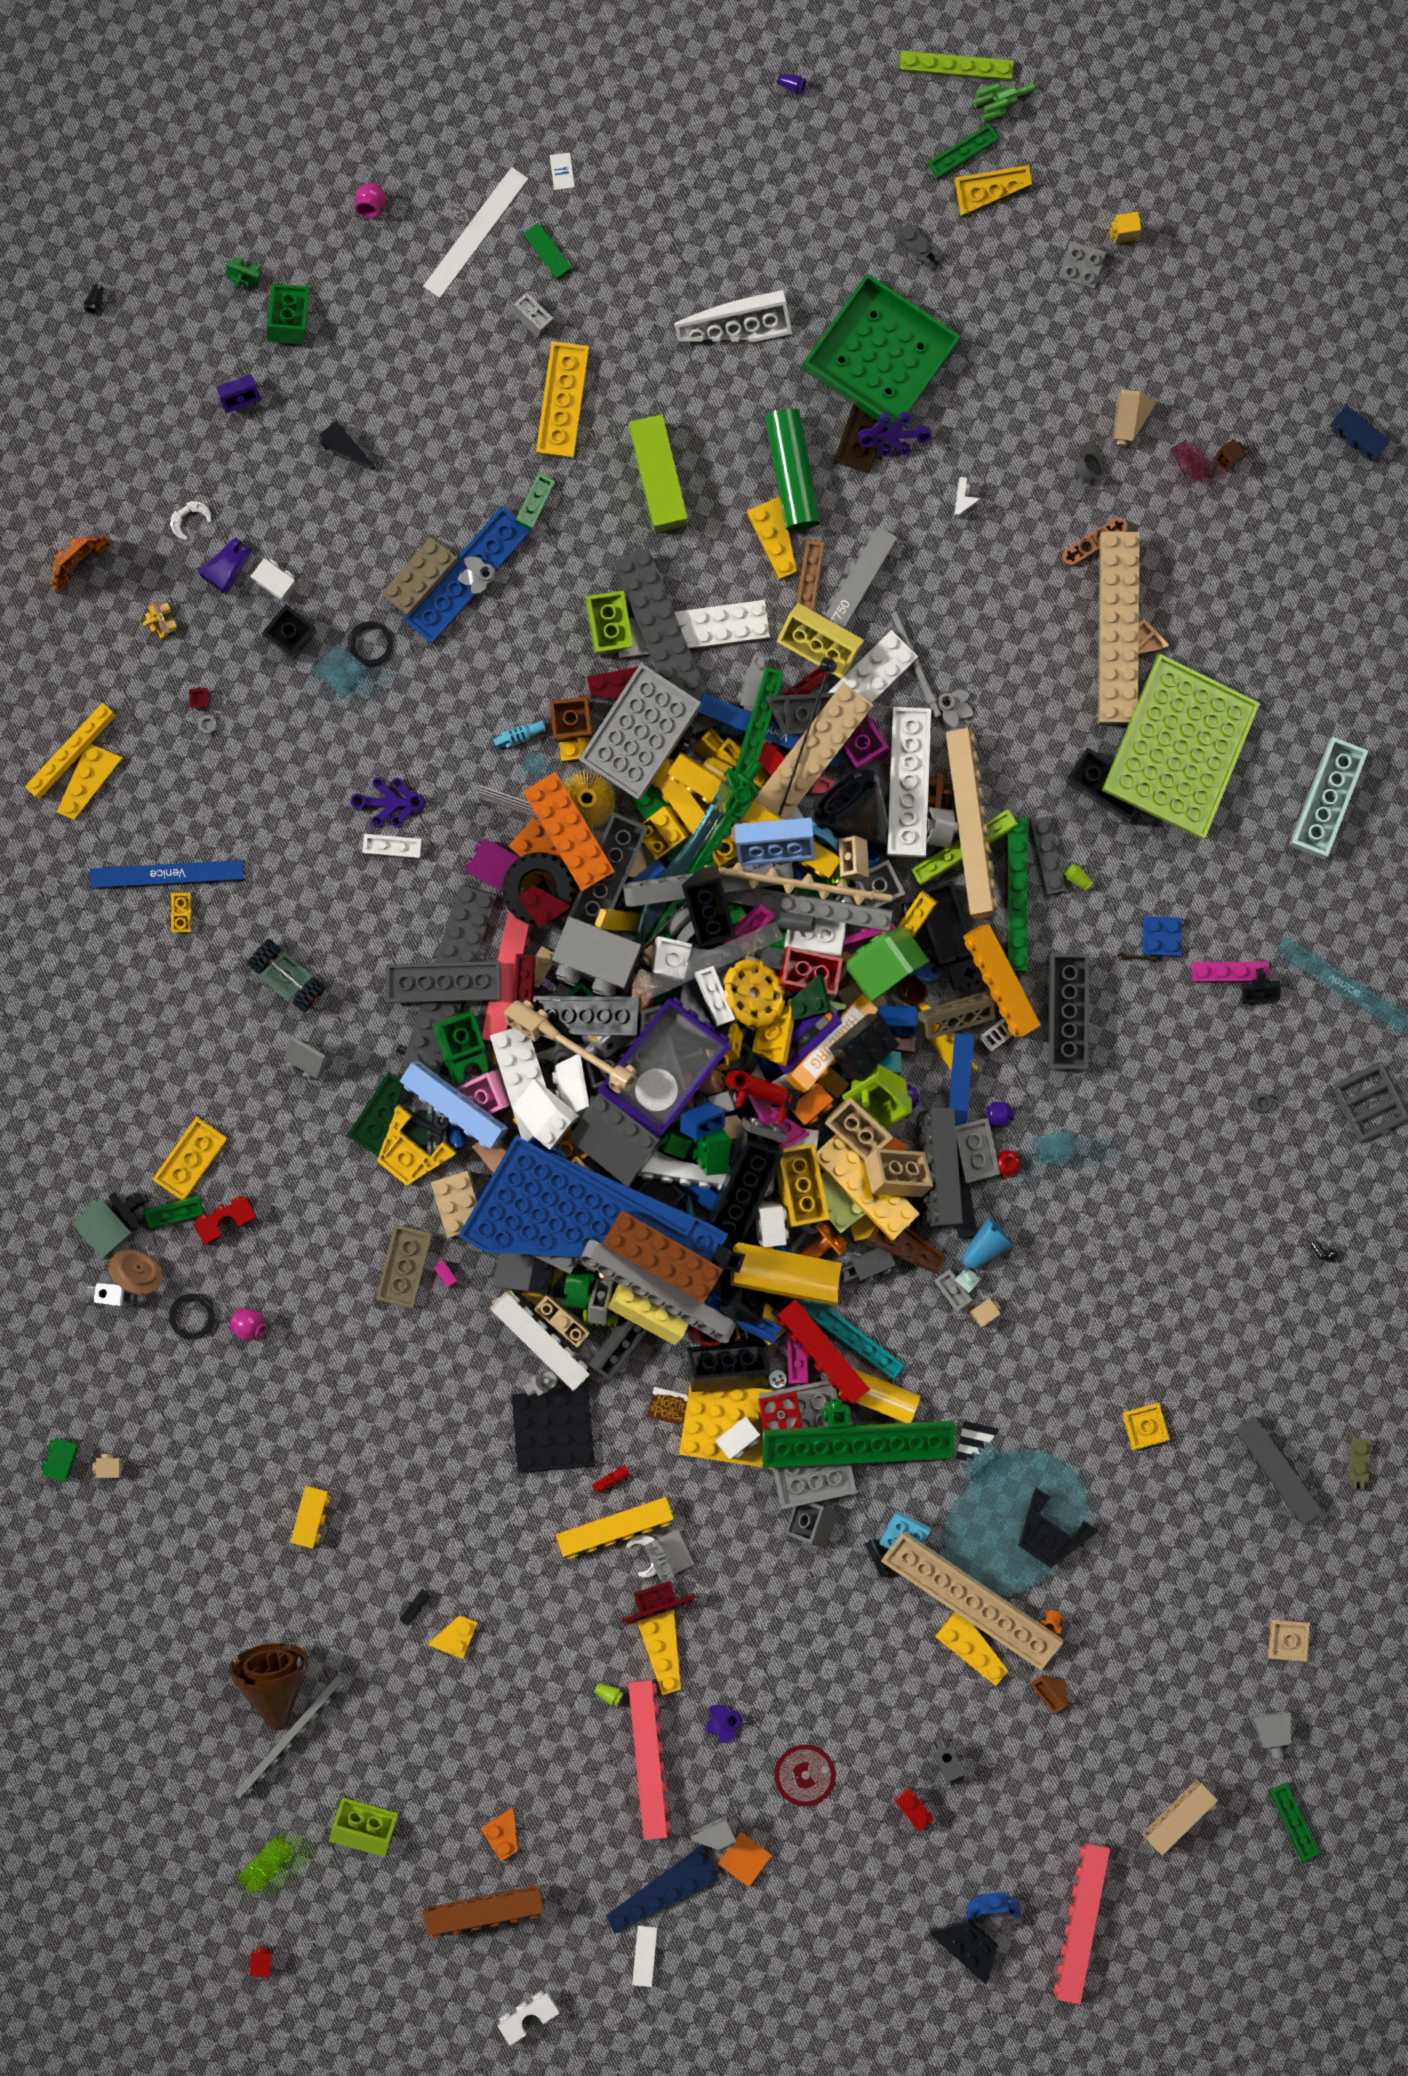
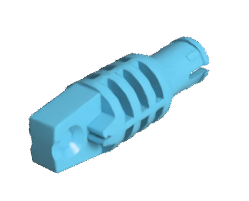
M540 720L529 726L521 725L502 732L501 736L493 740L497 749L502 747L511 748L529 741L532 736L546 732L543 721Z

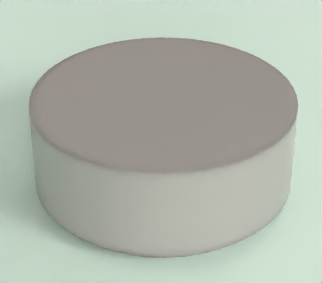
M204 715L199 719L198 728L203 734L211 735L217 730L218 724L213 716Z

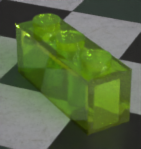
M278 1833L236 1878L252 1894L256 1890L260 1893L267 1885L265 1881L270 1876L274 1878L281 1871L279 1866L283 1862L287 1864L295 1856L293 1852L296 1848Z

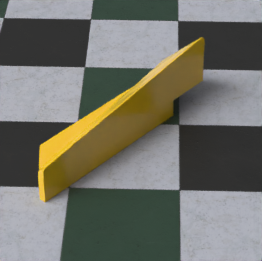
M710 728L693 746V749L706 760L708 757H714L732 766V770H735L741 748L729 737L723 741L715 730ZM762 768L753 780L759 792L770 778Z
M921 1003L919 1005H909L916 1006L917 1016L918 1012L930 1008L927 1004L925 1005L924 1003ZM918 1019V1024L926 1035L925 1023ZM940 1023L931 1024L932 1032L938 1029ZM955 1032L929 1039L950 1069H952ZM973 1061L971 1075L979 1068Z

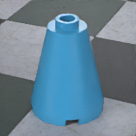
M988 1217L963 1253L962 1257L964 1260L962 1263L969 1270L971 1268L976 1270L1013 1248L1015 1243L1011 1237L1007 1239L1006 1231L993 1219L990 1220V1217Z

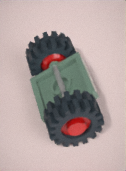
M267 939L253 953L247 965L258 975L260 974L259 978L287 1002L295 996L292 1003L303 1013L307 1012L325 991L326 986L313 977L287 953L283 952L274 960L280 953L281 948L271 939Z

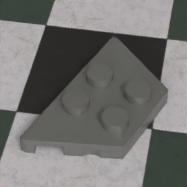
M834 692L821 694L813 721L834 695ZM819 693L766 696L767 702L783 734L805 733Z

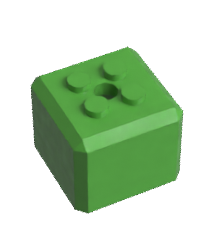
M898 927L890 932L885 931L870 940V943L856 951L857 955L847 962L846 969L869 1001L872 1002L894 989L904 978L913 975L930 961L905 927Z

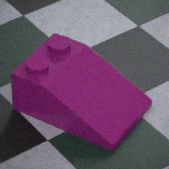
M868 715L864 717L842 746L859 773L891 753L888 745Z

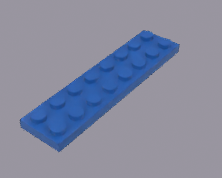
M501 506L457 556L459 561L410 617L405 615L403 621L432 645L476 595L472 594L471 586L464 585L458 581L459 575L468 569L464 558L478 557L484 564L491 565L496 572L530 534L531 530L515 523L516 517L504 506ZM484 571L482 575L488 577L490 573Z

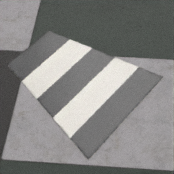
M964 1421L956 1459L975 1463L1000 1429Z

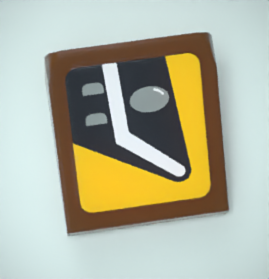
M736 1326L734 1329V1341H754V1334Z

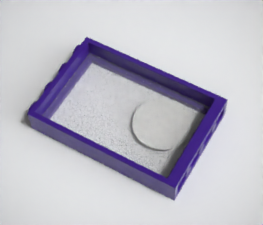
M668 997L616 1065H621L624 1068L627 1065H631L636 1070L637 1081L634 1087L628 1092L623 1090L621 1093H616L608 1084L610 1082L609 1074L598 1088L600 1094L658 1138L662 1136L731 1047L730 1039L723 1033L717 1034L713 1031L715 1028L707 1021L704 1023L698 1019L699 1015L691 1009L687 1011L683 1008V1003L676 997L673 999Z

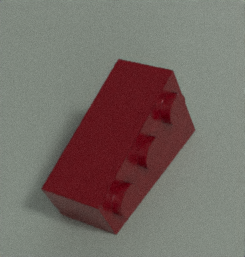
M638 667L587 676L591 699L617 701Z

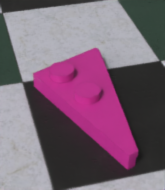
M746 1094L758 1118L762 1120L761 1122L765 1124L769 1122L776 1123L784 1129L783 1131L788 1135L786 1143L777 1140V1142L783 1143V1149L810 1135L787 1117H785L783 1123L777 1122L778 1110L762 1099Z

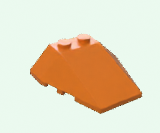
M80 536L79 538H74L65 551L61 550L55 556L53 561L52 589L57 594L71 582L66 573L92 549L100 556L113 544L112 540L108 536Z

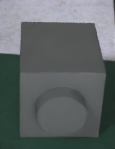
M771 947L762 948L760 961H763V966L773 968L775 971L782 970L786 951Z

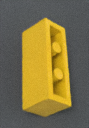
M305 1486L290 1543L312 1549L315 1548V1545H319L321 1534L318 1532L320 1526H324L326 1515L323 1514L324 1509L329 1507L331 1496L328 1495L329 1491Z

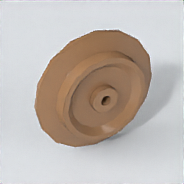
M123 1250L117 1252L110 1259V1276L126 1292L136 1295H148L160 1287L163 1278L161 1268L146 1253L137 1250Z

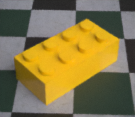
M815 1143L783 1149L784 1154L776 1169V1176L782 1206L786 1208L787 1220H785L787 1228L829 1220Z

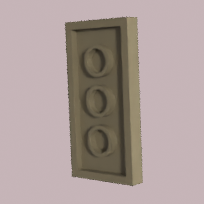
M430 537L381 595L410 617L459 559Z
M394 1224L376 1295L377 1300L414 1308L432 1233Z

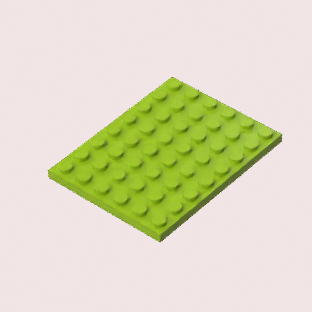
M1162 654L1157 655L1102 791L1202 840L1205 839L1260 703Z

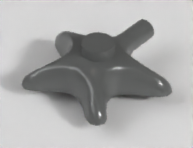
M555 1041V1047L537 1054V1058L553 1062L549 1069L551 1074L555 1071L557 1064L578 1055L558 1041ZM577 1044V1045H579L580 1047H582L583 1049L586 1048V1045Z

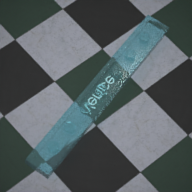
M1284 938L1275 954L1404 1036L1407 1034L1408 1014L1291 939Z

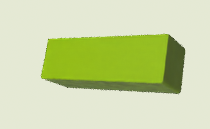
M663 415L629 422V432L653 532L658 533L687 526L688 518Z

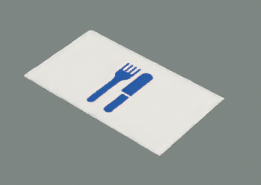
M570 153L550 155L554 190L575 187Z

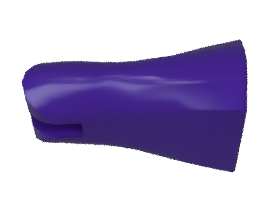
M237 537L232 539L218 554L197 571L205 581L211 585L213 584L217 590L225 595H228L252 551L249 546L244 545L238 553H235L242 543Z

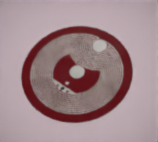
M797 1745L788 1749L780 1757L775 1768V1783L778 1791L787 1801L798 1806H812L820 1803L831 1793L835 1784L836 1773L831 1758L822 1749L813 1745Z

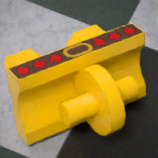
M152 602V605L148 607L150 612L145 614L147 620L142 624L144 627H150L151 632L157 630L160 639L166 638L169 633L177 628L173 619L165 621L163 617L170 613V607L168 603Z

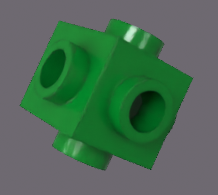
M831 1399L830 1402H824V1409H822L821 1415L830 1428L849 1426L851 1410L841 1399Z

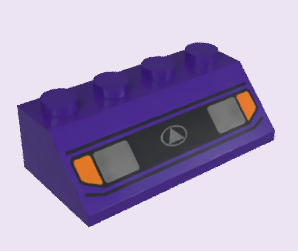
M831 1003V1011L797 1020L798 1023L793 1027L787 1065L783 1066L776 1063L785 1075L842 1024L841 1014Z

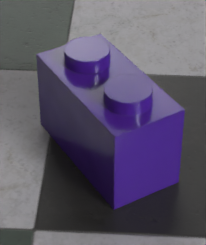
M252 374L216 387L226 413L261 401Z

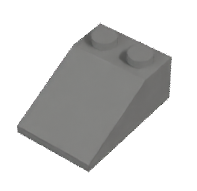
M293 1036L289 1041L284 1059L288 1061L287 1066L295 1071L297 1068L304 1071L302 1075L310 1080H313V1078L319 1080L330 1062L325 1055Z

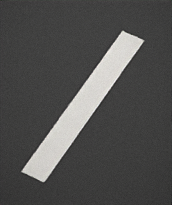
M513 167L510 168L423 287L439 298L442 296L526 183L527 177Z

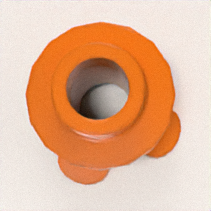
M1051 1610L1046 1612L1045 1621L1041 1620L1040 1624L1053 1633L1060 1634L1062 1631L1060 1625H1062L1064 1618L1059 1612Z

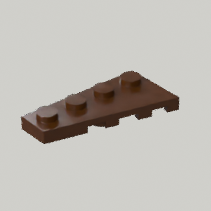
M876 1225L866 1241L934 1274L939 1272L947 1259L944 1254L909 1227H906L891 1241Z

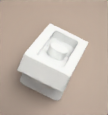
M960 477L958 481L954 518L962 516L978 504L980 498L965 496L969 495L970 484H967V478Z

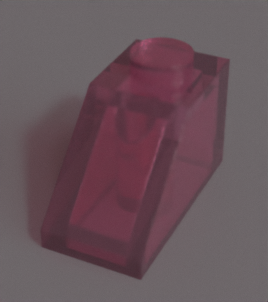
M1184 440L1170 449L1171 454L1184 474L1193 482L1202 479L1210 473L1204 456L1188 441Z

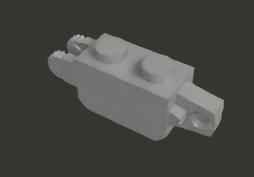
M758 656L753 657L750 668H747L746 673H742L741 684H744L743 692L739 691L737 702L740 703V708L750 713L754 706L765 666V658Z

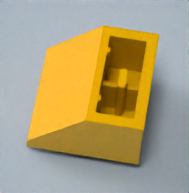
M671 806L662 807L641 823L649 827L643 842L656 860L673 851L692 837L684 829L680 819L674 815Z

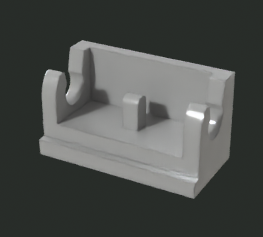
M527 292L513 304L511 313L537 338L542 335L545 328L548 329L550 327L553 317Z

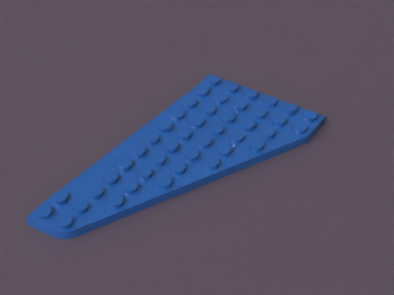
M516 1135L458 1237L484 1252L581 1257L589 1240L603 1243L621 1210H624L707 1260L712 1261L718 1244L723 1245L728 1234L703 1220L539 1148Z

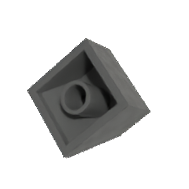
M815 1503L794 1506L785 1535L827 1548L838 1511Z

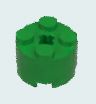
M573 1269L571 1276L570 1274L566 1276L563 1306L585 1310L586 1307L588 1308L592 1294L589 1293V1289H593L594 1274H591L589 1271Z

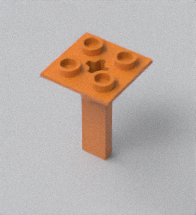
M822 1221L815 1225L822 1235L800 1255L818 1258L831 1247L841 1255L848 1248L846 1247V1241L841 1236L835 1234L832 1224L829 1221Z

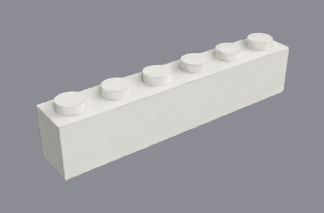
M505 1292L490 1307L491 1311L574 1391L590 1375L586 1371L589 1367L581 1360L577 1362L573 1358L575 1354L568 1347L564 1349L559 1344L561 1340L554 1333L550 1335L546 1331L548 1327L540 1319L536 1322L532 1318L534 1313L527 1306L522 1308L518 1304L520 1300L513 1293L509 1295Z

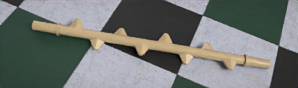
M739 862L732 869L718 867L722 877L747 879L751 888H755L759 882L783 885L786 894H790L795 887L818 891L823 900L830 893L853 896L856 905H860L865 898L871 901L892 902L893 897L890 894L878 893L873 890L865 891L848 888L844 879H841L837 886L815 883L811 874H807L803 880L778 877L775 868H771L766 875L743 871L742 865Z

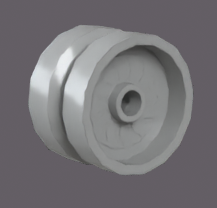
M685 905L670 920L665 930L671 937L678 936V941L692 944L695 932L688 906Z

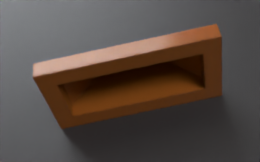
M1042 1675L1030 1683V1686L1053 1714L1067 1707L1065 1680Z

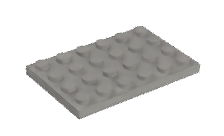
M641 663L579 760L641 801L703 703Z
M827 1380L758 1394V1398H765L797 1392L802 1428L830 1427L822 1419L821 1411L824 1409V1402L838 1399L836 1388L833 1389ZM851 1464L773 1468L780 1509L857 1493Z

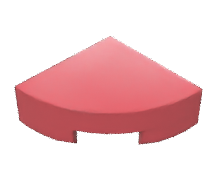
M819 776L813 785L811 794L818 795L828 792L835 784V781Z

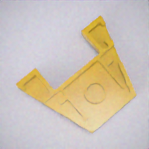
M398 1105L395 1108V1113L377 1162L407 1186L454 1156L457 1152L443 1141L431 1156L401 1132L412 1115Z

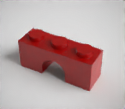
M238 1196L232 1199V1204L227 1207L221 1205L214 1209L215 1213L209 1216L204 1214L196 1219L198 1222L194 1223V1226L204 1245L223 1236L220 1230V1223L226 1217L234 1218L239 1227L257 1219L247 1197L242 1198Z

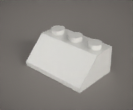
M575 1055L555 1066V1071L552 1072V1082L557 1087L555 1095L579 1115L573 1123L578 1124L588 1108L589 1102L581 1056Z

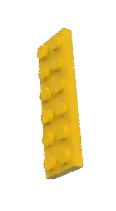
M551 341L536 454L574 459L589 346Z
M837 1134L816 1152L819 1167L891 1241L920 1214L903 1196L872 1194L865 1160Z

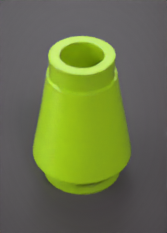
M1075 863L1064 873L1067 880L1083 888L1085 891L1093 883L1080 865Z
M600 1682L594 1690V1693L610 1706L618 1707L624 1696L621 1689Z

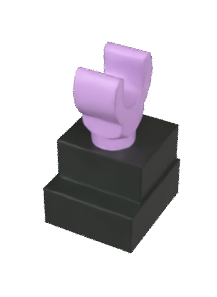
M544 978L541 983L543 987L553 992L551 996H567L572 991L561 983L556 986L547 978Z

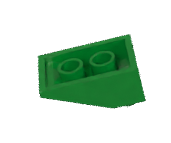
M272 284L267 321V342L305 345L309 286Z

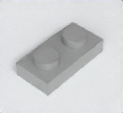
M949 1269L935 1279L934 1282L957 1312L970 1303L972 1299L964 1288L955 1281L956 1277Z

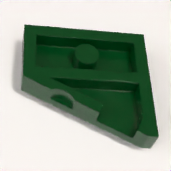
M823 974L816 976L790 1000L794 1020L831 1011Z

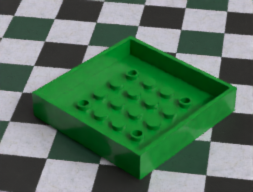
M867 273L805 359L802 370L850 403L856 405V407L872 418H875L878 422L880 421L881 414H890L892 422L886 426L890 428L899 420L901 412L910 413L958 345L961 336ZM875 313L877 317L872 318L870 314ZM922 345L924 349L919 350L917 346ZM843 358L845 362L840 363L838 359ZM890 390L892 394L887 395L885 391Z

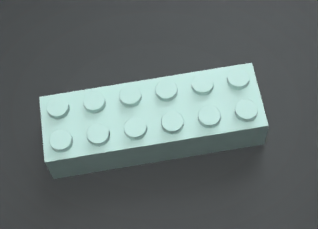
M1335 737L1329 740L1289 846L1322 859L1328 857L1368 750Z

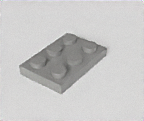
M982 1118L956 1125L957 1155L963 1183L1000 1174L989 1119Z

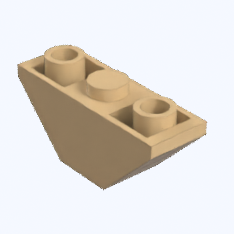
M546 1295L534 1308L540 1316L577 1348L590 1334L579 1317L550 1296Z

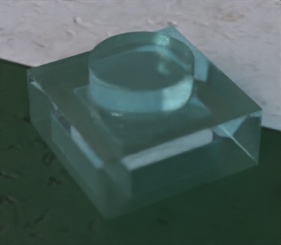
M529 750L520 768L537 777L546 759Z

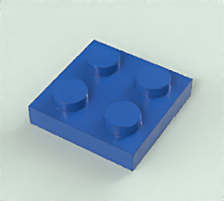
M1144 916L1142 955L1181 956L1182 918Z

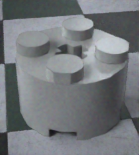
M933 807L928 809L926 845L946 848L952 846L953 834L958 831V822H955L954 810Z

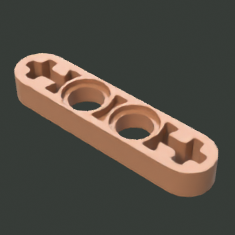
M1115 518L1070 546L1062 555L1063 563L1067 566H1074L1099 550L1097 534L1100 532H1110L1109 530L1115 527V523L1123 525L1122 531L1117 529L1113 532H1125L1127 529L1126 521L1122 518ZM1082 543H1090L1092 550L1089 552L1083 551L1081 548ZM1077 547L1080 554L1074 557L1073 562L1071 559L1067 560V553L1074 554L1077 551L1075 549Z

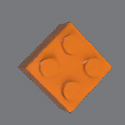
M818 1082L811 1092H807L798 1100L795 1111H788L803 1127L806 1124L810 1127L818 1120L816 1115L820 1112L826 1113L833 1106L831 1102L834 1099Z

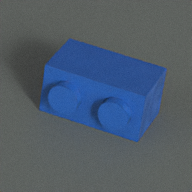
M878 1006L876 1014L882 1015L894 1036H916L919 1026L916 1006Z
M711 1102L681 1114L680 1132L694 1140H699L725 1127V1110Z

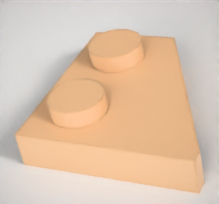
M1144 618L1139 622L1138 656L1169 646Z

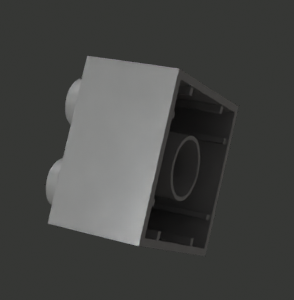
M568 916L551 959L553 968L557 969L556 979L573 986H577L581 979L593 983L592 993L600 994L601 997H615L616 993L625 995L641 955V944Z

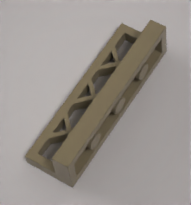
M982 992L918 1012V1019L925 1023L926 1038L932 1039L994 1020V1000L991 996ZM988 1007L989 1015L981 1017L980 1013L982 1010ZM967 1013H973L969 1021H963ZM951 1018H957L953 1026H946ZM940 1023L938 1029L932 1032L931 1024Z

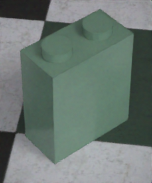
M96 1198L88 1205L89 1209L84 1213L81 1211L73 1218L75 1221L72 1225L99 1256L105 1259L134 1233L104 1199L100 1198L98 1200Z

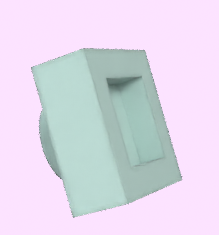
M967 1267L955 1279L968 1293L981 1280Z

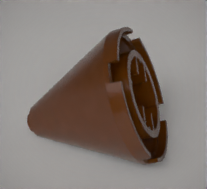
M270 1643L252 1647L237 1655L238 1661L235 1663L231 1661L229 1666L231 1680L269 1728L276 1731L282 1730L289 1721L308 1668L307 1654L296 1645H291V1649L282 1648V1643Z

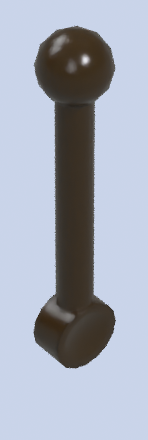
M1124 952L1118 954L1120 960L1125 958L1151 960L1152 962L1158 960L1157 955H1127Z

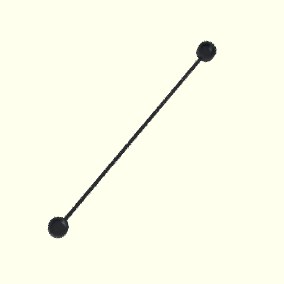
M824 657L820 663V671L824 672L825 676L778 814L779 816L782 814L827 676L830 673H834L837 668V663L834 659Z

